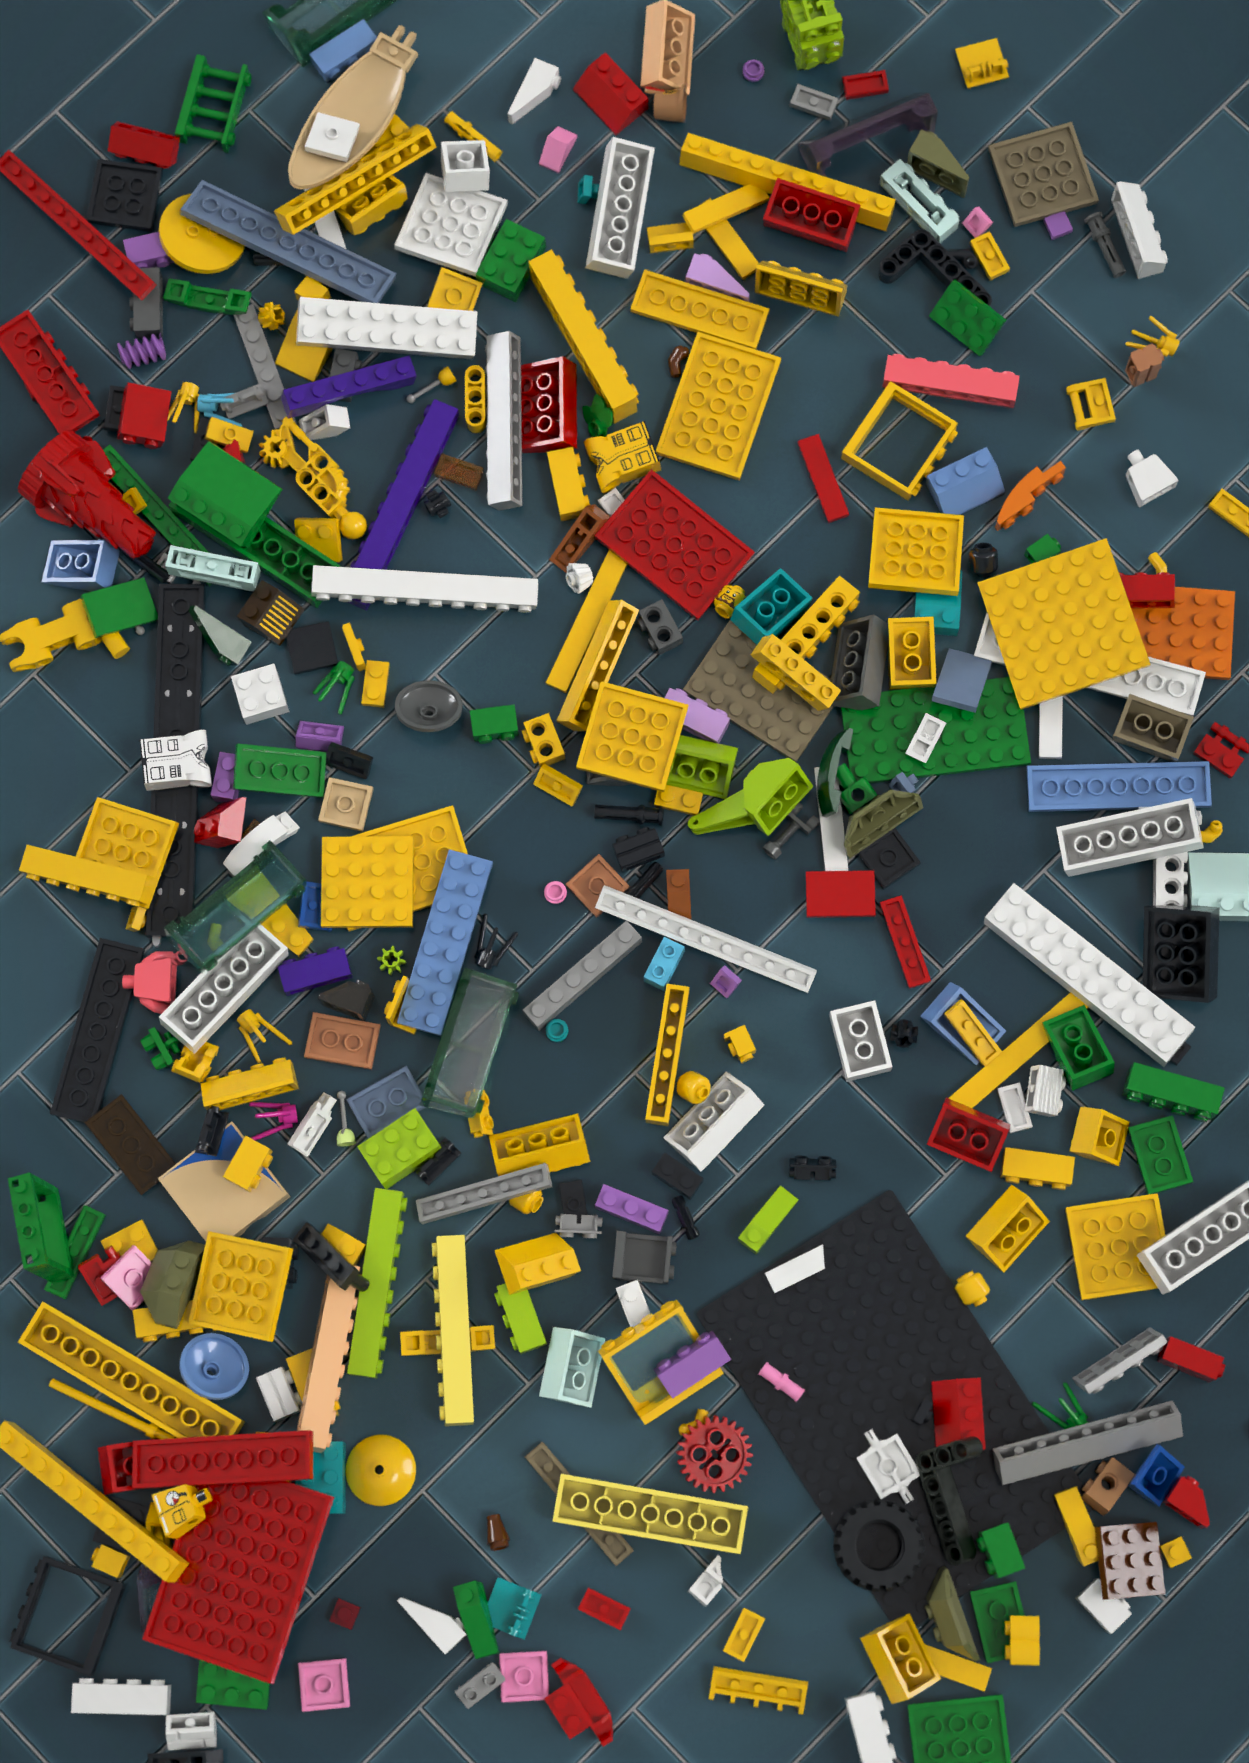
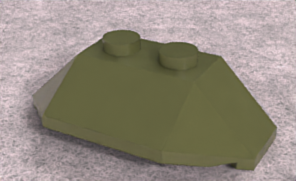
M888 790L882 795L874 797L863 808L855 810L849 817L844 841V848L849 859L923 808L921 797L916 793Z
M188 1240L156 1252L140 1290L155 1324L174 1329L178 1328L198 1280L205 1244Z
M942 1566L939 1568L926 1596L928 1605L924 1606L928 1618H933L936 1627L932 1628L937 1642L941 1641L945 1647L969 1659L978 1661L980 1658L947 1567Z

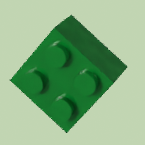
M1008 1522L978 1533L979 1538L976 1539V1543L980 1552H985L987 1561L984 1564L989 1575H993L994 1578H1001L1025 1569Z

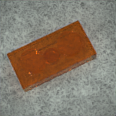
M442 453L434 475L477 490L484 468Z

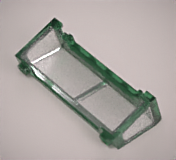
M464 968L421 1097L420 1106L469 1118H474L476 1113H481L484 1105V1100H481V1096L511 1004L516 1005L519 992H516L517 984Z

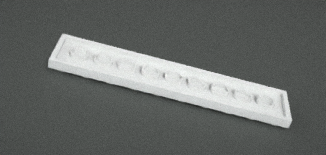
M986 613L974 656L1005 666L988 613ZM1148 657L1151 664L1149 667L1087 687L1125 699L1128 698L1129 694L1194 716L1206 672Z

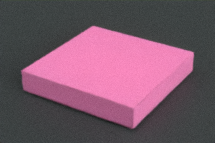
M132 1245L100 1279L133 1311L144 1301L140 1290L152 1263L135 1245Z
M547 1651L499 1654L500 1672L506 1679L501 1683V1702L544 1700L549 1695Z
M346 1658L298 1663L302 1712L350 1707Z

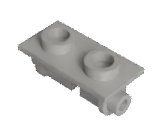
M262 383L224 397L234 399L233 403H220L222 410L226 411L228 419L269 404Z
M561 1214L556 1216L555 1224L560 1225V1230H555V1232H560V1237H574V1233H583V1238H597V1234H602L601 1231H597L598 1227H602V1217H598V1215H581V1224H577V1215Z
M492 1662L465 1684L459 1686L454 1692L466 1708L469 1709L506 1679L496 1664Z

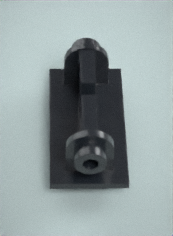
M211 1106L210 1109H207L195 1153L217 1156L229 1112L219 1111L220 1108L217 1106Z
M446 1137L439 1143L442 1148L435 1154L436 1157L431 1158L421 1167L418 1166V1169L414 1171L428 1186L462 1154Z
M798 1155L789 1160L790 1167H794L789 1168V1177H794V1180H810V1172H815V1180L831 1181V1178H836V1169H832L836 1168V1159H832L829 1156L808 1159V1156Z

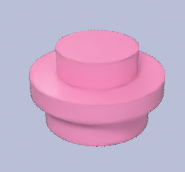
M553 881L546 885L544 896L548 902L559 904L565 900L567 890L561 882Z

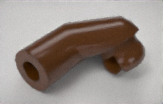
M679 345L675 347L668 357L671 378H678L682 375L679 363L682 358L685 359L689 355V349L685 346Z

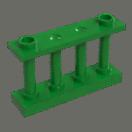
M196 55L175 131V136L180 137L179 143L186 144L188 137L193 135L221 141L223 151L225 153L229 152L230 146H233L235 142L234 130L246 86L249 87L251 84L252 75L249 73L247 65H242L241 73L239 74L211 68L207 64L205 56ZM211 76L238 82L235 93L204 87V78ZM207 96L232 102L230 112L226 113L199 107V97ZM198 115L226 121L225 131L221 133L194 127L192 124L193 118Z

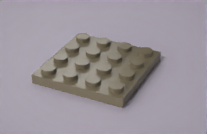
M1072 122L988 145V151L1014 227L1042 220L1064 211L1066 213L1098 204L1099 199Z

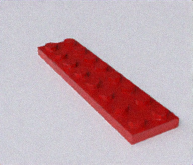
M311 1430L133 1441L132 1489L170 1488L186 1484L190 1486L313 1479V1431Z

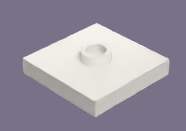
M318 112L305 144V151L347 162L360 129V123Z

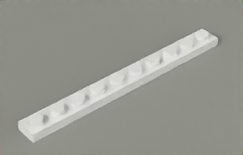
M605 885L595 907L807 993L817 972L816 969Z

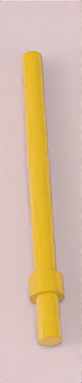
M54 1378L49 1383V1387L144 1432L145 1436L153 1440L156 1438H176L160 1430L161 1428L153 1423L148 1424Z

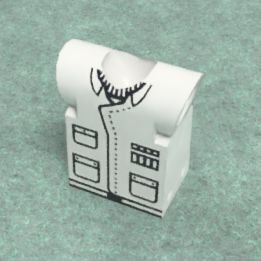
M206 730L193 731L184 736L139 740L143 780L147 791L188 785L197 787L212 786L210 767L204 761L208 749Z

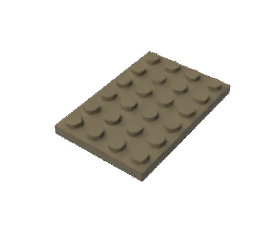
M730 620L683 688V691L695 700L696 698L703 700L708 704L707 707L713 710L720 709L726 712L730 722L797 763L834 706L817 711L787 685L782 690L777 689L772 694L752 678L753 672L759 662L750 654L757 645ZM822 674V675H823L824 677H826L829 681H831V679H830L829 677H827L826 675Z

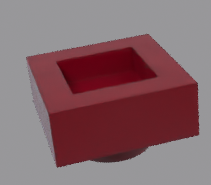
M338 1598L330 1622L352 1630L361 1607Z

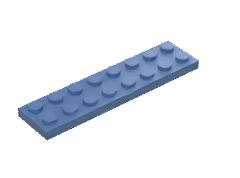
M1209 761L1027 766L1029 812L1131 810L1189 798L1193 799L1196 808H1210L1212 806Z
M449 849L397 1024L442 1036L493 861Z

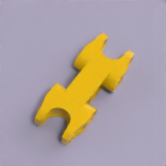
M81 599L70 602L61 608L64 617L44 625L40 624L38 618H30L15 624L12 628L0 634V641L3 645L17 642L25 645L23 654L9 663L13 672L37 669L47 665L54 660L51 651L71 643L75 644L77 650H85L102 642V637H94Z

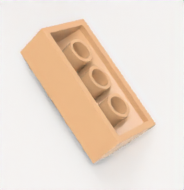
M661 0L646 6L640 87L645 89L646 86H651L662 90L681 89L682 84H685L687 96L690 95L695 14L668 0Z

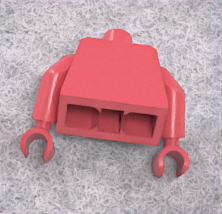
M180 949L175 954L172 951L153 952L144 958L141 963L135 965L134 975L123 976V988L134 989V996L140 1000L141 1005L154 1013L162 1014L176 999L177 965H183L187 961L179 959L178 954L184 955L186 951Z

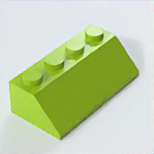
M680 735L666 785L726 799L738 748Z

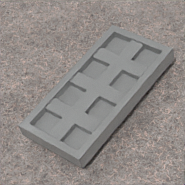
M1148 1328L1072 1379L1079 1388L1088 1394L1091 1392L1093 1394L1104 1388V1384L1108 1381H1114L1122 1377L1124 1371L1128 1368H1135L1142 1364L1143 1359L1148 1355L1159 1353L1168 1342L1163 1334Z

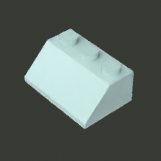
M553 1327L539 1397L591 1408L602 1358L598 1350L605 1343V1338L572 1329Z

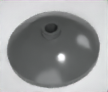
M433 680L419 681L408 685L400 691L395 700V713L399 721L408 728L420 732H437L452 726L460 718L463 709L461 696L453 687Z

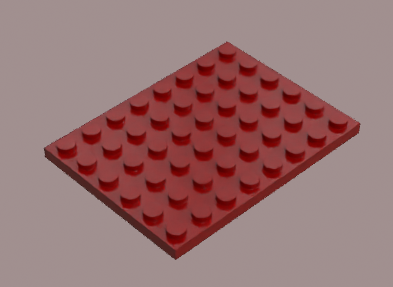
M287 1481L194 1486L197 1491L204 1488L208 1489L212 1496V1501L203 1505L206 1514L205 1519L183 1536L175 1539L172 1550L189 1564L175 1583L165 1582L162 1579L142 1640L274 1684L334 1497Z

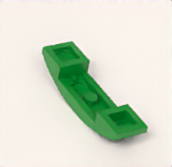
M169 278L163 299L200 311L241 315L247 313L252 293L236 289L224 291L194 286L189 281Z

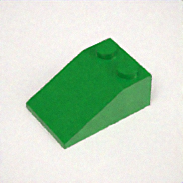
M1085 1005L1042 1022L1060 1069L1064 1070V1077L1072 1091L1114 1074L1115 1062Z

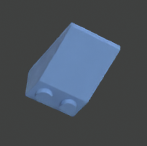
M106 540L51 541L42 582L44 584L86 591H96L110 587L113 583L120 550L118 548L115 549Z
M950 982L920 1017L973 1064L977 1065L979 1060L945 1017L944 1013L962 999L995 1043L1006 1030L960 986Z

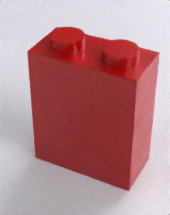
M128 382L123 393L117 439L131 445L136 443L144 444L146 448L150 449L161 448L165 441L172 391Z
M1171 1336L1166 1338L1168 1343L1159 1352L1156 1362L1207 1382H1212L1218 1379V1377H1222L1226 1366L1223 1364L1224 1357Z

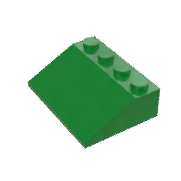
M208 441L178 479L168 499L239 546H250L283 489Z

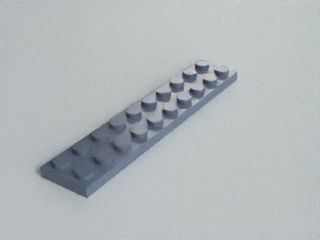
M201 180L181 208L180 215L361 302L379 303L396 278L395 272L305 229L294 235L282 230L276 215Z

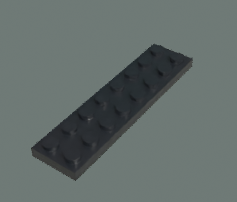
M102 938L99 939L50 1111L51 1115L84 1123L100 1111L134 989L123 988L122 978L124 975L135 974V965L141 963L145 950L143 948Z

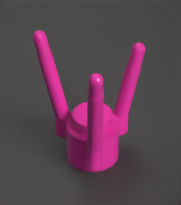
M249 1103L251 1107L277 1108L275 1112L255 1114L256 1118L278 1116L279 1123L284 1122L282 1125L251 1137L253 1140H259L283 1129L293 1128L292 1123L298 1122L295 1104Z

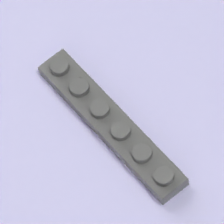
M252 304L248 306L246 314L234 315L257 381L259 384H263L269 402L267 408L276 430L280 429L283 419L287 417L281 400L284 387L258 320L256 310Z
M546 1163L416 1200L419 1221L422 1224H426L551 1188L552 1182L549 1167Z

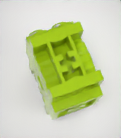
M781 0L782 25L784 31L788 33L792 49L795 52L797 70H808L821 63L830 64L842 57L844 45L843 20L840 12L837 13L834 0Z

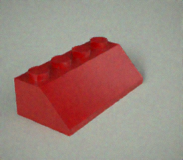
M777 178L763 217L764 226L847 252L861 205Z

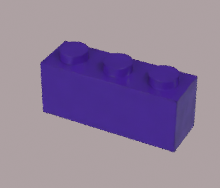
M332 947L327 949V953L324 954L311 953L305 955V959L299 961L289 959L282 962L283 965L278 966L286 996L353 978L345 949Z

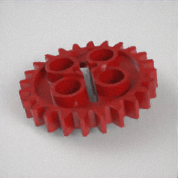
M717 1415L713 1416L712 1421H710L708 1416H704V1423L696 1419L697 1427L694 1428L688 1425L690 1433L682 1432L685 1442L678 1441V1444L683 1447L682 1450L676 1451V1454L682 1456V1459L678 1460L677 1464L684 1465L680 1472L682 1474L689 1473L686 1477L688 1482L695 1479L693 1482L694 1487L697 1488L702 1483V1491H706L710 1486L711 1492L715 1493L717 1486H719V1489L725 1492L726 1484L733 1489V1480L741 1483L740 1473L743 1475L748 1474L743 1469L744 1466L752 1465L746 1461L747 1458L753 1456L752 1453L747 1452V1449L752 1447V1444L744 1442L749 1436L747 1434L740 1435L744 1428L739 1426L734 1429L736 1422L732 1420L727 1424L728 1418L723 1416L720 1422ZM714 1431H719V1441L711 1443L710 1435ZM730 1439V1442L721 1448L725 1441ZM701 1447L703 1449V1456L696 1460L693 1458V1451ZM730 1448H734L736 1456L732 1460H727L726 1452ZM712 1449L717 1451L718 1457L716 1459L712 1457ZM706 1462L704 1467L702 1469H699V1466L702 1463ZM712 1465H718V1474L711 1477L709 1475V1468Z

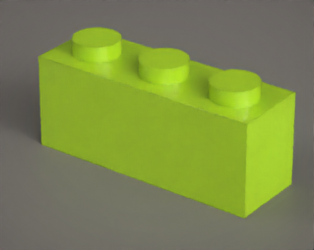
M506 1283L496 1286L498 1292L494 1293L498 1306L503 1305L506 1312L502 1317L506 1328L511 1327L514 1336L510 1337L514 1351L519 1349L520 1354L547 1345L528 1290L509 1295Z

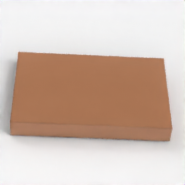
M313 1012L304 1058L372 1070L381 1025Z

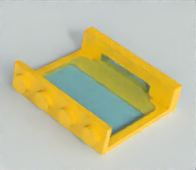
M677 1299L666 1302L661 1306V1310L655 1314L646 1315L642 1318L641 1323L635 1327L626 1328L621 1333V1336L615 1340L606 1341L601 1346V1349L598 1350L644 1425L724 1374L719 1367L673 1399L653 1370L657 1367V1364L663 1359H670L677 1354L681 1347L691 1345L699 1336Z

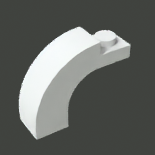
M286 812L276 817L272 815L248 833L234 847L223 864L238 880L252 872L268 851L278 843L297 833L300 827Z

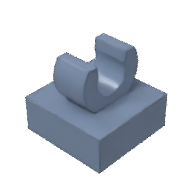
M901 772L894 777L888 786L891 790L914 793L916 790L914 784L919 780L914 774L906 777Z

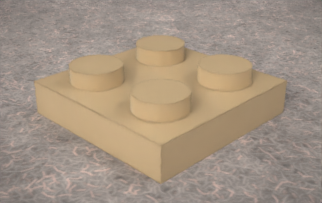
M329 777L318 821L363 832L374 788Z

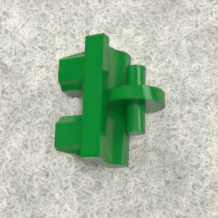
M155 1027L149 1029L150 1034L145 1036L140 1042L146 1052L156 1047L160 1050L161 1053L150 1059L157 1071L168 1066L172 1069L175 1060L168 1049L171 1048L174 1054L179 1053L180 1049L177 1044L180 1041L176 1037H172L168 1031L164 1033L167 1040L164 1042Z

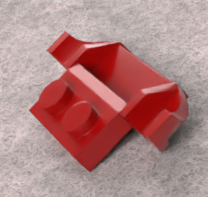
M563 1658L551 1664L564 1685L545 1697L544 1700L568 1738L572 1739L588 1727H591L603 1747L613 1741L611 1713L585 1671Z

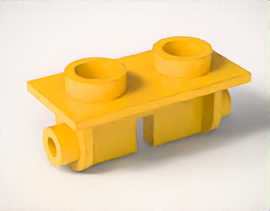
M473 1089V1091L466 1092L464 1100L467 1114L475 1112L474 1117L468 1118L470 1133L473 1134L474 1138H479L483 1135H493L494 1123L489 1114V1098L485 1090Z

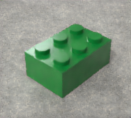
M506 219L476 273V280L483 283L482 287L513 302H517L530 278L529 261L542 255L546 249L545 237Z

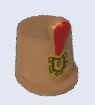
M682 84L681 89L662 90L651 86L645 87V93L655 94V119L685 122L687 109V90L685 84Z

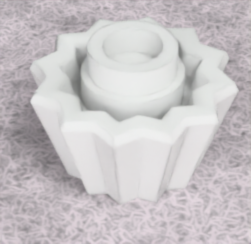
M568 564L566 567L567 584L573 589L574 593L580 594L592 585V571L588 564Z

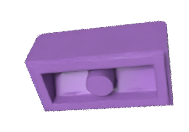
M299 721L296 733V748L327 752L331 742L342 745L344 726Z

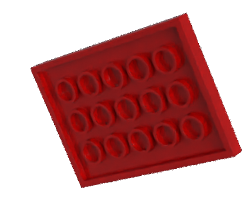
M652 469L595 534V539L697 621L714 603L715 597L721 589L731 583L755 554L752 549Z

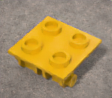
M997 38L955 49L967 89L1009 78L1007 71L1008 62L1006 59H1003Z

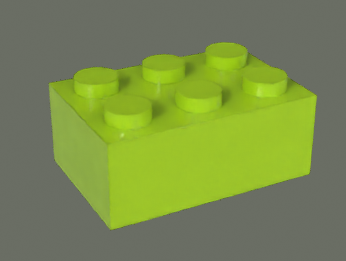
M416 1108L357 1146L385 1189L390 1188L418 1169V1166L421 1167L431 1158L436 1157L435 1154L442 1148Z

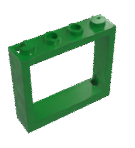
M32 1173L8 1178L23 1268L52 1283L74 1277L58 1188ZM40 1196H45L46 1201L41 1202ZM32 1256L34 1263L28 1264L27 1257Z

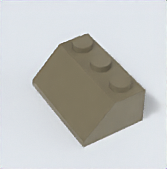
M1129 694L1112 740L1170 762H1177L1194 717Z

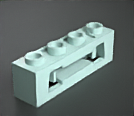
M899 159L881 174L879 184L939 243L943 242L958 229V214L953 209H948L944 205L941 196L937 193L934 194L923 178L919 179L914 174L910 164L904 163ZM907 184L911 187L910 191L933 213L931 219L928 217L929 212L906 190L908 188Z
M170 545L165 565L169 575L254 592L258 585L261 573L257 562Z

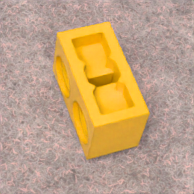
M549 713L523 722L525 729L521 732L525 742L531 743L533 750L529 752L534 764L538 762L541 768L543 764L549 766L566 759ZM536 727H541L545 730L540 736L534 735L532 731ZM545 747L553 750L549 756H543L540 752Z

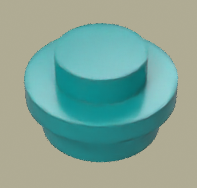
M553 1019L546 1026V1035L553 1042H561L568 1035V1026L561 1019Z

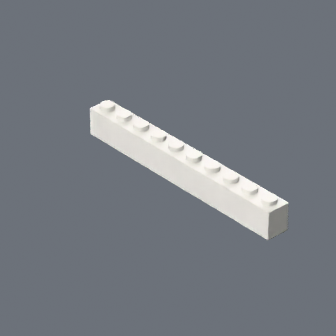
M313 565L311 596H315L317 600L327 601L332 597L339 598V601L342 602L361 599L363 603H375V600H382L384 604L395 605L399 601L406 602V605L409 606L429 603L430 607H442V604H449L451 608L462 609L466 605L473 606V609L476 610L496 607L497 611H509V608H516L518 612L529 613L537 607L538 579Z

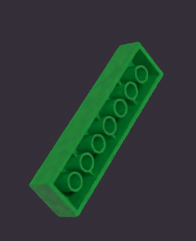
M171 501L169 504L170 510L174 515L241 559L257 562L262 573L316 608L319 607L322 600H317L315 596H311L313 565L341 567L338 563L267 517L250 546H239Z

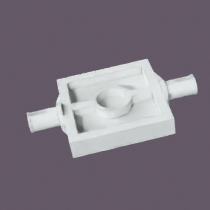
M873 1429L869 1430V1433H864L871 1447L856 1459L880 1499L891 1493L899 1492L905 1504L909 1500L912 1501L914 1498L907 1486L920 1475L916 1464L898 1434L887 1440L879 1441Z

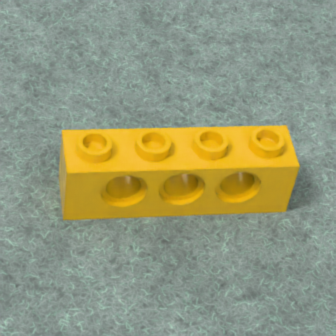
M774 634L762 637L750 654L817 711L828 709L841 691Z

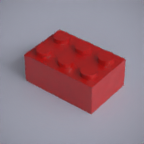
M946 1098L927 1145L992 1172L1009 1132L1010 1124Z

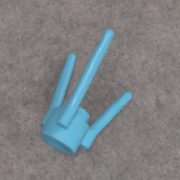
M234 393L199 394L197 409L198 412H204V417H214L242 427L240 423L213 413V411H217L218 403H233L234 399L224 397Z

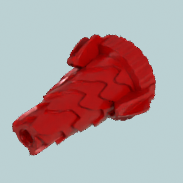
M72 430L64 431L49 441L27 466L19 481L18 492L35 507L36 514L40 517L70 528L75 524L82 529L85 527L95 536L105 539L115 549L120 547L133 559L147 554L152 548L153 537L156 535V532L133 512L135 509L122 498L123 494L108 482L110 478L114 477L116 472L112 468L105 452L96 441H85Z

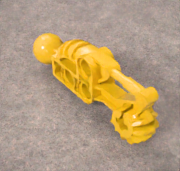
M285 417L280 429L272 430L270 438L264 435L263 438L266 442L259 443V446L263 448L259 452V455L264 457L263 462L265 464L270 463L272 468H276L279 465L284 469L290 465L297 472L295 477L297 484L331 518H339L342 535L352 540L362 537L367 529V522L359 512H349L345 508L347 506L346 496L350 492V488L347 487L349 482L347 478H344L343 470L339 469V465L317 443H313L306 436V433L292 418L288 419ZM291 432L309 447L307 462L296 452ZM277 446L281 449L278 453L275 450ZM327 459V466L325 468L320 469L319 463L322 460ZM312 475V481L305 485L303 483L304 478ZM327 490L326 498L319 500V493Z

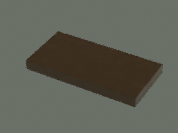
M122 1094L84 1122L141 1196L160 1182L158 1179L160 1176L176 1165Z

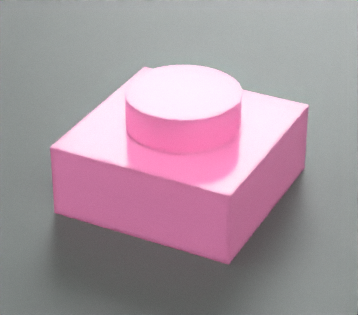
M980 207L974 208L962 222L975 238L983 235L993 223Z

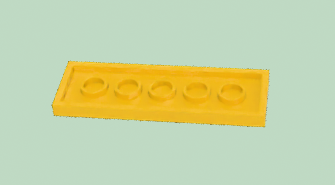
M644 269L630 312L756 350L769 314V308Z

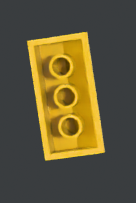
M279 1058L273 1060L271 1065L256 1064L250 1067L251 1070L245 1072L234 1070L228 1072L226 1077L212 1076L206 1078V1082L201 1083L204 1107L210 1109L211 1106H217L220 1110L299 1089L292 1061L290 1059L286 1060V1058Z
M578 1113L489 1136L498 1176L543 1163L548 1165L549 1172H556L590 1162Z

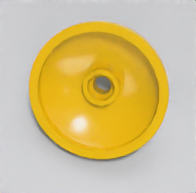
M374 1435L363 1439L353 1448L346 1463V1479L351 1491L361 1501L374 1506H387L400 1501L411 1490L416 1477V1463L412 1452L402 1441L389 1435ZM378 1465H382L384 1468L382 1474L375 1472V1468Z

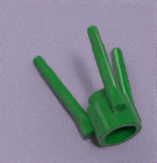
M339 661L337 666L332 668L330 673L313 691V694L316 695L331 679L318 698V701L321 702L336 682L342 685L346 682L338 710L339 715L343 712L351 684L355 679L352 676L354 669L349 664Z
M1066 1382L1063 1383V1386L1077 1410L1074 1413L1062 1398H1059L1058 1401L1070 1415L1066 1420L1068 1425L1036 1402L1032 1403V1406L1064 1429L1089 1423L1087 1420L1089 1417L1083 1412Z

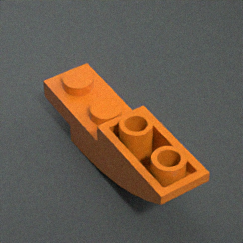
M1059 461L1043 473L1038 466L1030 471L1015 486L1005 500L996 522V530L999 531L1003 527L1007 529L1015 523L1014 519L1020 515L1023 517L1028 515L1034 509L1033 506L1036 499L1033 496H1040L1045 492V487L1049 484L1055 485L1064 478L1065 465Z

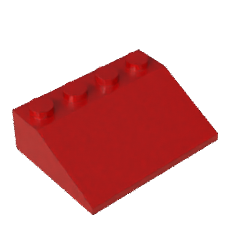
M563 356L521 365L522 453H547L569 447L577 449L576 364Z

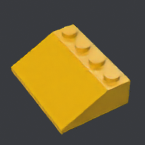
M762 261L757 264L755 293L839 317L847 292V285L841 280L825 279L817 273H804L796 267L786 268L775 261Z

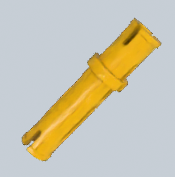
M451 111L446 116L444 122L456 130L458 136L466 138L468 141L485 140L487 156L493 162L500 158L503 151L476 131L469 121L465 122L454 111Z

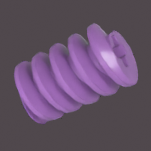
M161 333L159 339L154 334H151V341H148L143 336L141 344L135 338L133 346L127 340L125 348L120 343H117L122 364H125L128 369L132 368V362L137 367H140L141 359L146 365L149 364V357H151L154 363L157 362L158 355L162 360L166 359V350Z

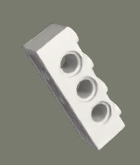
M1188 852L1153 859V906H1187V894H1184V885H1187L1188 874L1184 872V863H1187ZM1165 863H1174L1176 871H1168ZM1165 885H1173L1176 888V893L1169 894L1165 890Z

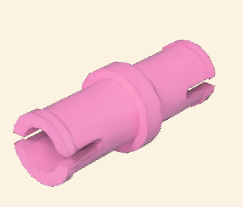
M768 1362L764 1364L758 1373L775 1385L774 1388L776 1390H782L796 1402L805 1391L804 1388L788 1378L789 1375L786 1373L782 1374Z

